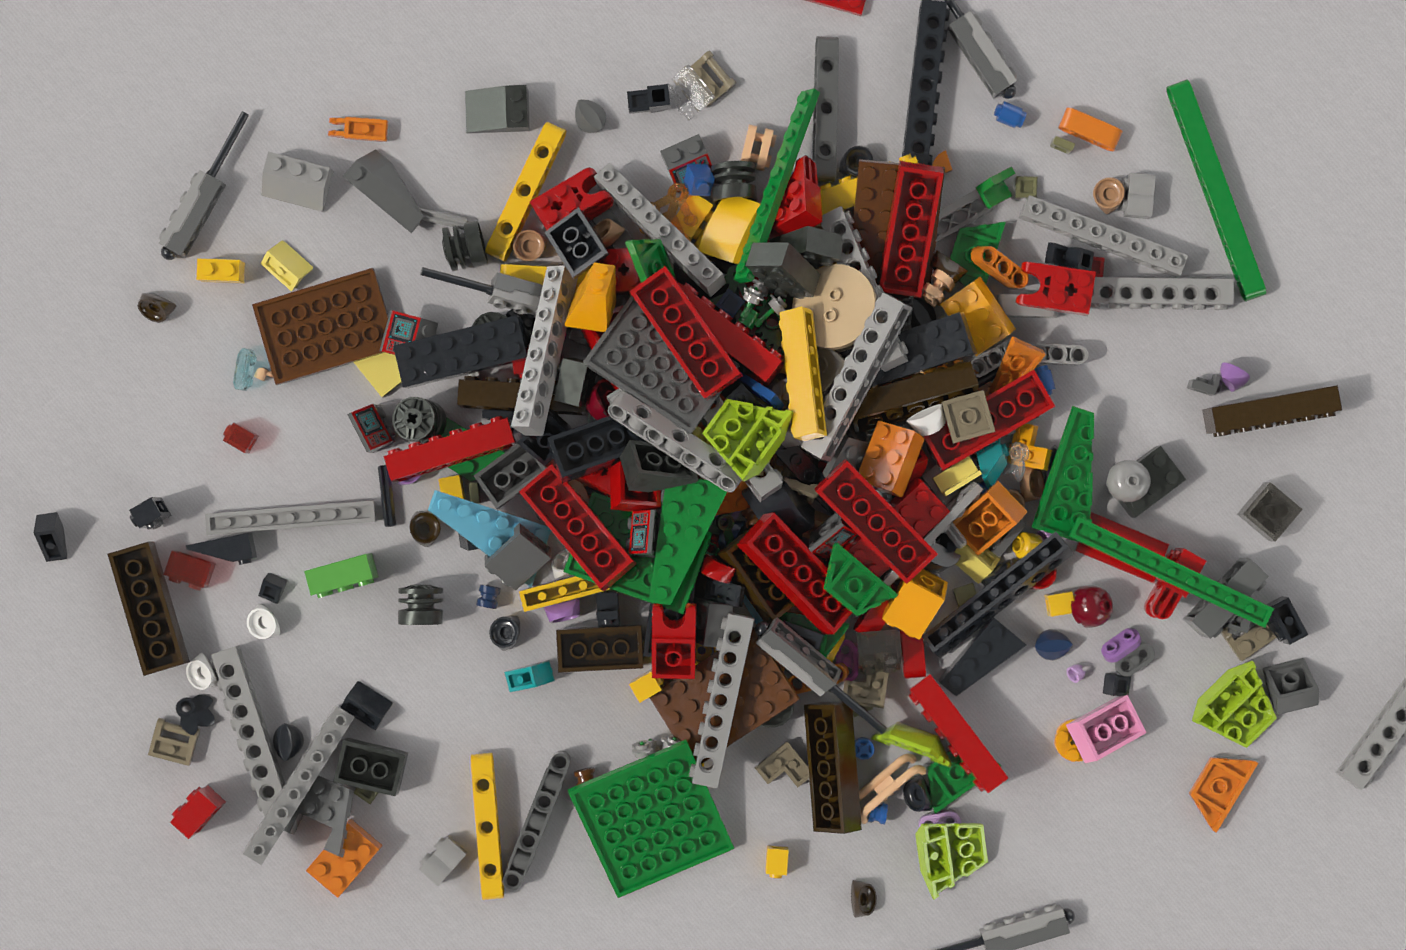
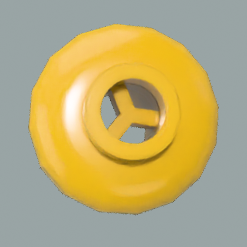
M1021 532L1012 542V550L1021 559L1042 543L1043 539L1036 533Z

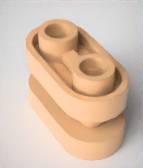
M749 124L740 161L757 163L756 169L764 171L765 167L769 168L772 156L768 155L770 147H774L777 135L773 134L774 130L767 128L764 134L757 133V126ZM754 141L762 142L759 155L751 153Z
M936 268L931 275L934 282L933 285L926 282L922 289L924 301L932 307L936 305L941 306L940 304L945 301L943 291L945 290L950 293L955 287L954 280Z

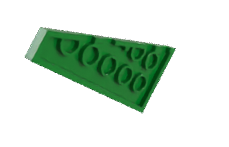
M1072 406L1032 524V528L1051 534L1057 532L1061 537L1079 543L1082 542L1068 535L1077 517L1092 523L1090 511L1093 493V472H1091L1093 461L1092 439H1094L1093 412Z
M698 478L696 483L664 490L649 598L651 603L671 605L727 493L704 478Z

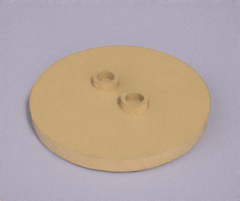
M842 264L824 266L817 269L821 275L814 297H804V299L794 297L792 309L803 306L813 311L817 347L828 350L842 349L854 344L856 338L861 335L866 319L871 316L875 308L877 298L870 281L857 269Z

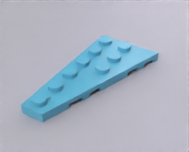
M434 490L428 511L489 557L514 535V527L519 523L545 544H547L551 532L548 526ZM536 573L525 582L531 588Z

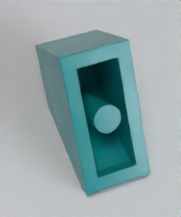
M1000 438L976 452L982 478L988 489L995 484L1008 465L1006 456L1009 455L1006 443L1002 444Z
M550 661L504 672L509 692L535 688L555 681Z

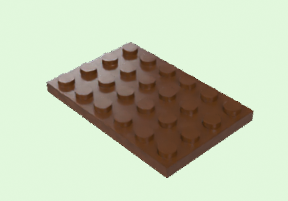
M859 159L853 212L855 222L852 223V226L861 235L862 241H860V245L866 249L870 257L867 262L869 267L872 266L877 274L875 281L878 284L899 163ZM944 175L923 286L926 282L931 284L933 268L930 267V263L935 255ZM853 247L849 248V254L853 251ZM861 265L856 266L855 269L859 271Z
M374 268L252 304L275 385H281L385 353L379 350L388 321V313Z
M752 627L727 747L800 700L776 660L756 644L759 636L755 632V627ZM741 635L734 639L732 642H737L740 639ZM716 651L696 665L695 679H674L662 687L661 691L649 697L672 735L680 741L686 739L693 754L696 743L701 741L702 735H698L700 722H705L706 714L702 713L705 701L710 699L711 693L707 692L709 680H714L715 672L711 671L714 659H718L720 651ZM727 652L724 655V660L727 663H732L736 659V655L733 652ZM723 673L719 677V681L723 684H728L732 679L728 673ZM719 694L715 697L714 701L718 705H723L726 703L727 697ZM715 715L711 717L710 723L714 726H719L722 723V718ZM711 736L706 739L705 743L709 747H714L717 745L718 740ZM704 758V759L701 761V764H703L704 762H706V761L709 760L710 758Z

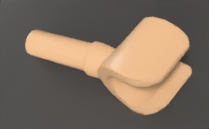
M261 367L256 370L254 377L265 381L267 375L273 377L272 371Z

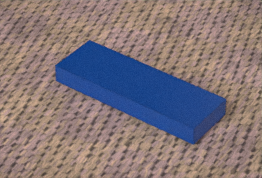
M740 371L743 376L737 380L750 393L774 409L782 410L785 405L774 392Z

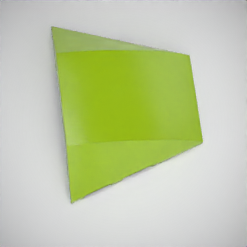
M727 399L702 434L742 481L745 482L762 472L785 440L793 411H780L773 409V407L753 406L752 403Z
M1250 661L1228 669L1198 698L1192 721L1245 748L1249 747L1277 719L1270 700L1263 689V683L1256 672L1255 663Z
M896 722L888 727L883 734L878 732L871 736V740L891 746V744L929 757L930 761L951 768L952 763L938 735Z
M982 823L921 824L915 833L920 871L933 900L938 898L939 893L949 887L951 889L954 887L955 882L963 876L968 877L988 863L984 826Z

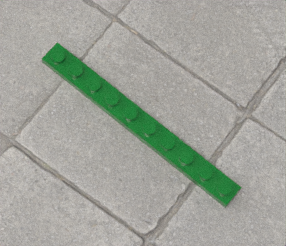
M815 88L801 91L797 97V104L794 112L791 114V121L784 134L781 149L777 153L774 168L770 172V179L767 187L764 189L762 202L757 209L754 224L750 228V235L743 248L740 263L736 267L734 280L739 283L754 280L755 276L745 265L752 244L767 243L820 94Z
M1080 517L1076 518L1068 535L1077 541L1263 628L1266 627L1274 608Z

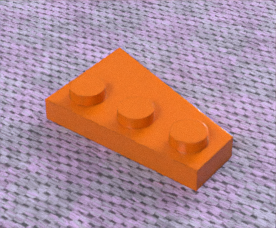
M1012 336L989 390L991 394L1035 369L1046 355L1043 349Z

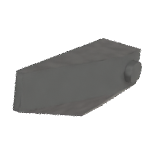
M376 149L357 159L343 175L347 181L411 234L425 218L393 164Z

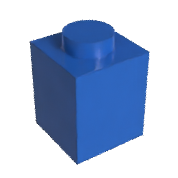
M688 164L683 182L690 196H710L715 178L708 164Z

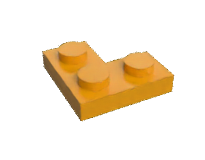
M1024 424L1015 429L1016 432L1013 436L1008 459L1009 464L1048 471L1052 450L1034 446L1039 426Z

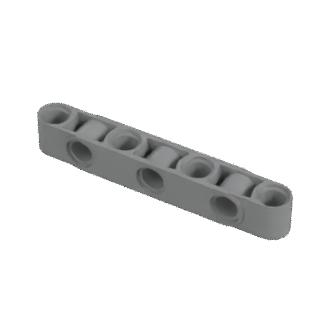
M620 393L608 407V413L614 420L722 490L733 492L742 479L715 448L695 435L688 433L630 394Z

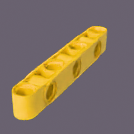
M550 122L544 124L488 241L485 253L504 262L508 259L513 249L514 239L522 231L533 208L529 201L538 197L564 142L567 130ZM548 149V156L540 158L541 150ZM525 187L531 188V192L528 196L521 195V192ZM512 225V232L505 235L503 232L505 226Z
M493 753L471 754L482 900L504 898ZM480 779L488 780L490 784L488 789H482L479 786ZM485 821L491 822L493 830L485 831L482 823ZM486 865H495L497 869L496 872H487Z

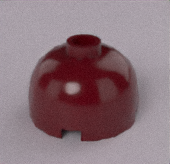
M605 378L593 384L585 398L587 410L596 420L610 416L608 413L610 403L607 396L614 392L615 389Z
M1088 585L1079 587L1073 595L1076 596L1075 601H1071V610L1078 624H1082L1085 628H1093L1103 625L1110 619L1113 611V602L1110 594L1105 589L1099 586Z

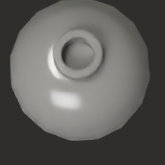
M1123 460L1110 468L1106 485L1115 499L1122 502H1134L1140 500L1148 492L1151 478L1148 470L1141 463L1135 460Z

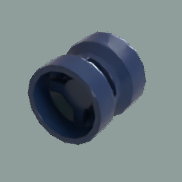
M480 584L479 592L481 597L477 599L476 605L497 609L498 602L495 598L500 594L501 588Z

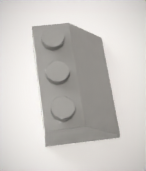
M268 152L263 169L261 195L323 212L334 171L329 167Z

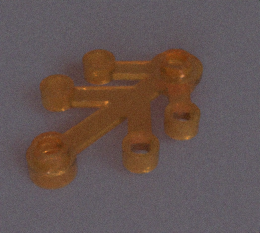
M675 183L669 187L666 196L650 203L653 206L655 205L659 212L660 208L670 204L668 210L662 215L691 242L690 236L685 234L676 215L678 206L684 215L683 221L687 226L694 227L698 222V218L692 214L686 202L688 197L687 187L681 183ZM681 191V196L676 198V193ZM690 217H693L692 223H688ZM639 228V230H640V232H641L642 234L648 236L644 231H642V230Z

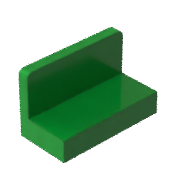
M1012 166L975 187L988 209L1012 197V193L1004 182L1016 174Z

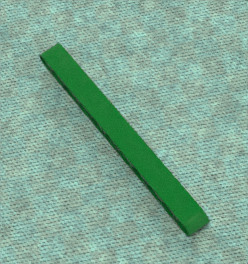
M1188 79L1166 87L1168 99L1241 297L1247 302L1266 295L1264 281L1193 88Z

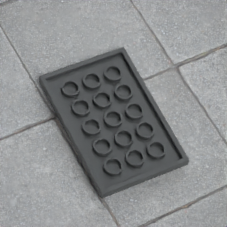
M632 295L583 361V364L624 392L650 406L690 434L694 432L722 392L720 391L708 401L703 398ZM732 359L737 368H739L740 364Z

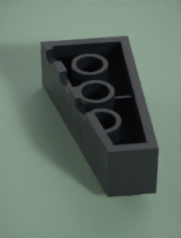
M993 617L983 625L938 679V682L953 695L958 696L1025 647L1026 644Z

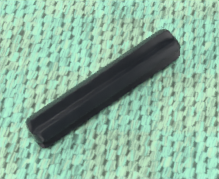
M380 465L378 466L384 526L393 527L396 526L392 482L387 466Z

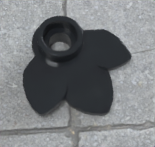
M201 694L192 699L188 697L182 698L177 702L176 712L181 717L180 726L189 735L194 736L198 726L208 727L215 724L214 715L208 709L213 703L211 697ZM186 705L191 707L188 712L183 711V707Z

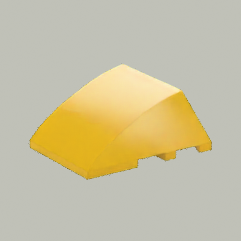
M742 197L723 198L693 245L701 253L739 264L743 248L750 235V228L754 224L757 209L761 203Z

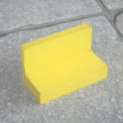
M283 240L269 249L260 263L291 292L297 288L301 279L313 269L312 265Z
M970 456L932 479L942 495L947 496L982 473L976 468Z
M967 544L961 549L957 548L955 553L961 555L955 565L978 584L994 570L1000 561L989 549H986L978 556Z

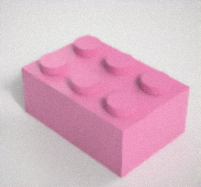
M1128 695L1116 697L1066 724L1085 763L1098 761L1146 734Z

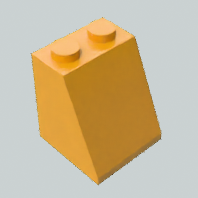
M593 263L574 293L565 321L566 327L600 332L607 330L616 305V274L614 265Z
M922 569L908 584L901 579L895 590L898 596L890 599L882 619L889 626L897 627L903 630L909 637H915L920 640L945 601L948 582L925 569Z

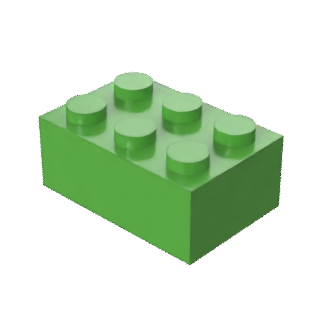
M372 553L304 571L310 595L317 594L318 598L334 594L333 590L335 589L338 590V593L354 589L353 584L358 583L359 587L374 583V578L379 577Z

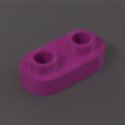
M844 639L835 656L836 663H844L847 667L851 668V673L845 680L853 681L857 678L859 672L856 646L852 641ZM843 646L849 647L848 653H842L841 649ZM843 671L841 672L839 678L843 677Z

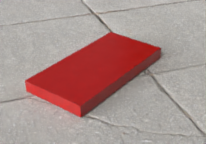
M1090 512V519H1092L1093 524L1165 557L1170 544ZM1077 543L1074 551L1154 583L1156 577L1086 544Z

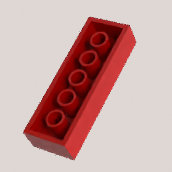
M899 161L878 285L886 293L921 297L944 175L942 167Z
M666 266L629 291L705 400L708 401L743 376Z
M678 283L725 351L770 385L784 367L782 362L784 357L773 348L768 351L765 348L767 344L756 335L752 338L748 336L750 331L737 322L735 325L731 323L732 318L720 309L718 312L714 310L716 306L703 296L701 299L697 297L699 293L686 283L683 286Z
M1034 369L986 396L995 432L953 443L947 421L945 420L944 426L939 431L928 436H922L925 438L924 441L941 471L1055 407Z
M498 416L490 419L491 423L484 425L482 422L470 425V429L466 431L462 429L449 432L450 436L444 438L441 435L431 437L428 443L423 444L419 441L409 444V448L405 450L400 448L387 451L388 455L383 457L392 482L398 483L513 447L517 443L511 430L510 421L508 418L504 419L503 416Z
M846 459L814 488L827 504L906 584L938 555Z
M549 465L519 491L602 591L605 592L637 564L570 483L562 484L557 468L554 465Z
M918 477L907 485L903 498L895 496L889 502L922 538L950 513L948 508ZM859 535L852 543L847 542L842 546L878 578L890 568ZM830 557L823 563L827 568L829 566Z
M774 512L764 514L737 544L823 635L835 634L852 614V612L823 589L828 568Z
M931 674L909 689L911 692L908 695L915 706L920 704L924 710L921 714L927 722L930 723L932 721L937 728L934 731L941 740L946 739L950 744L947 746L948 750L954 757H960L963 761L960 763L961 767L968 775L972 773L975 777L973 783L979 791L990 793L1009 778Z

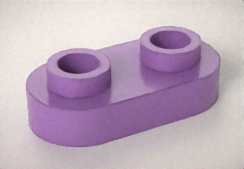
M1127 628L1114 636L1102 646L1101 652L1104 659L1114 663L1127 656L1140 646V634L1136 629Z

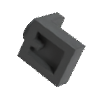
M1214 374L1210 384H1208L1209 380L1196 377V380H1189L1187 389L1213 396L1216 392L1219 393L1221 389V375Z
M1236 616L1234 619L1237 622L1236 625L1230 623L1223 625V628L1228 629L1227 633L1240 636L1241 633H1248L1250 621Z

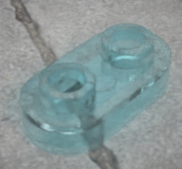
M242 348L237 355L233 385L237 390L247 391L253 384V370L257 357L252 349Z

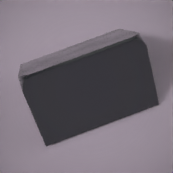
M267 573L262 581L258 596L278 604L287 580L272 573Z
M1105 673L1103 694L1119 697L1129 696L1131 676Z

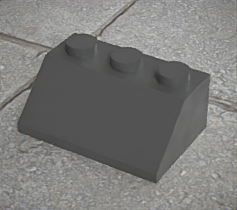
M516 444L475 474L474 477L498 510L520 494L519 491L547 467L543 466L519 444Z

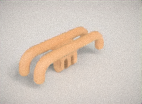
M907 753L900 756L859 790L860 801L872 790H875L878 794L861 809L862 824L868 822L867 815L883 801H887L888 797L894 795L896 790H900V787L911 777L918 773L920 775L926 773L924 766L915 765L906 770L895 781L890 776L907 762L915 763L917 760L915 755Z

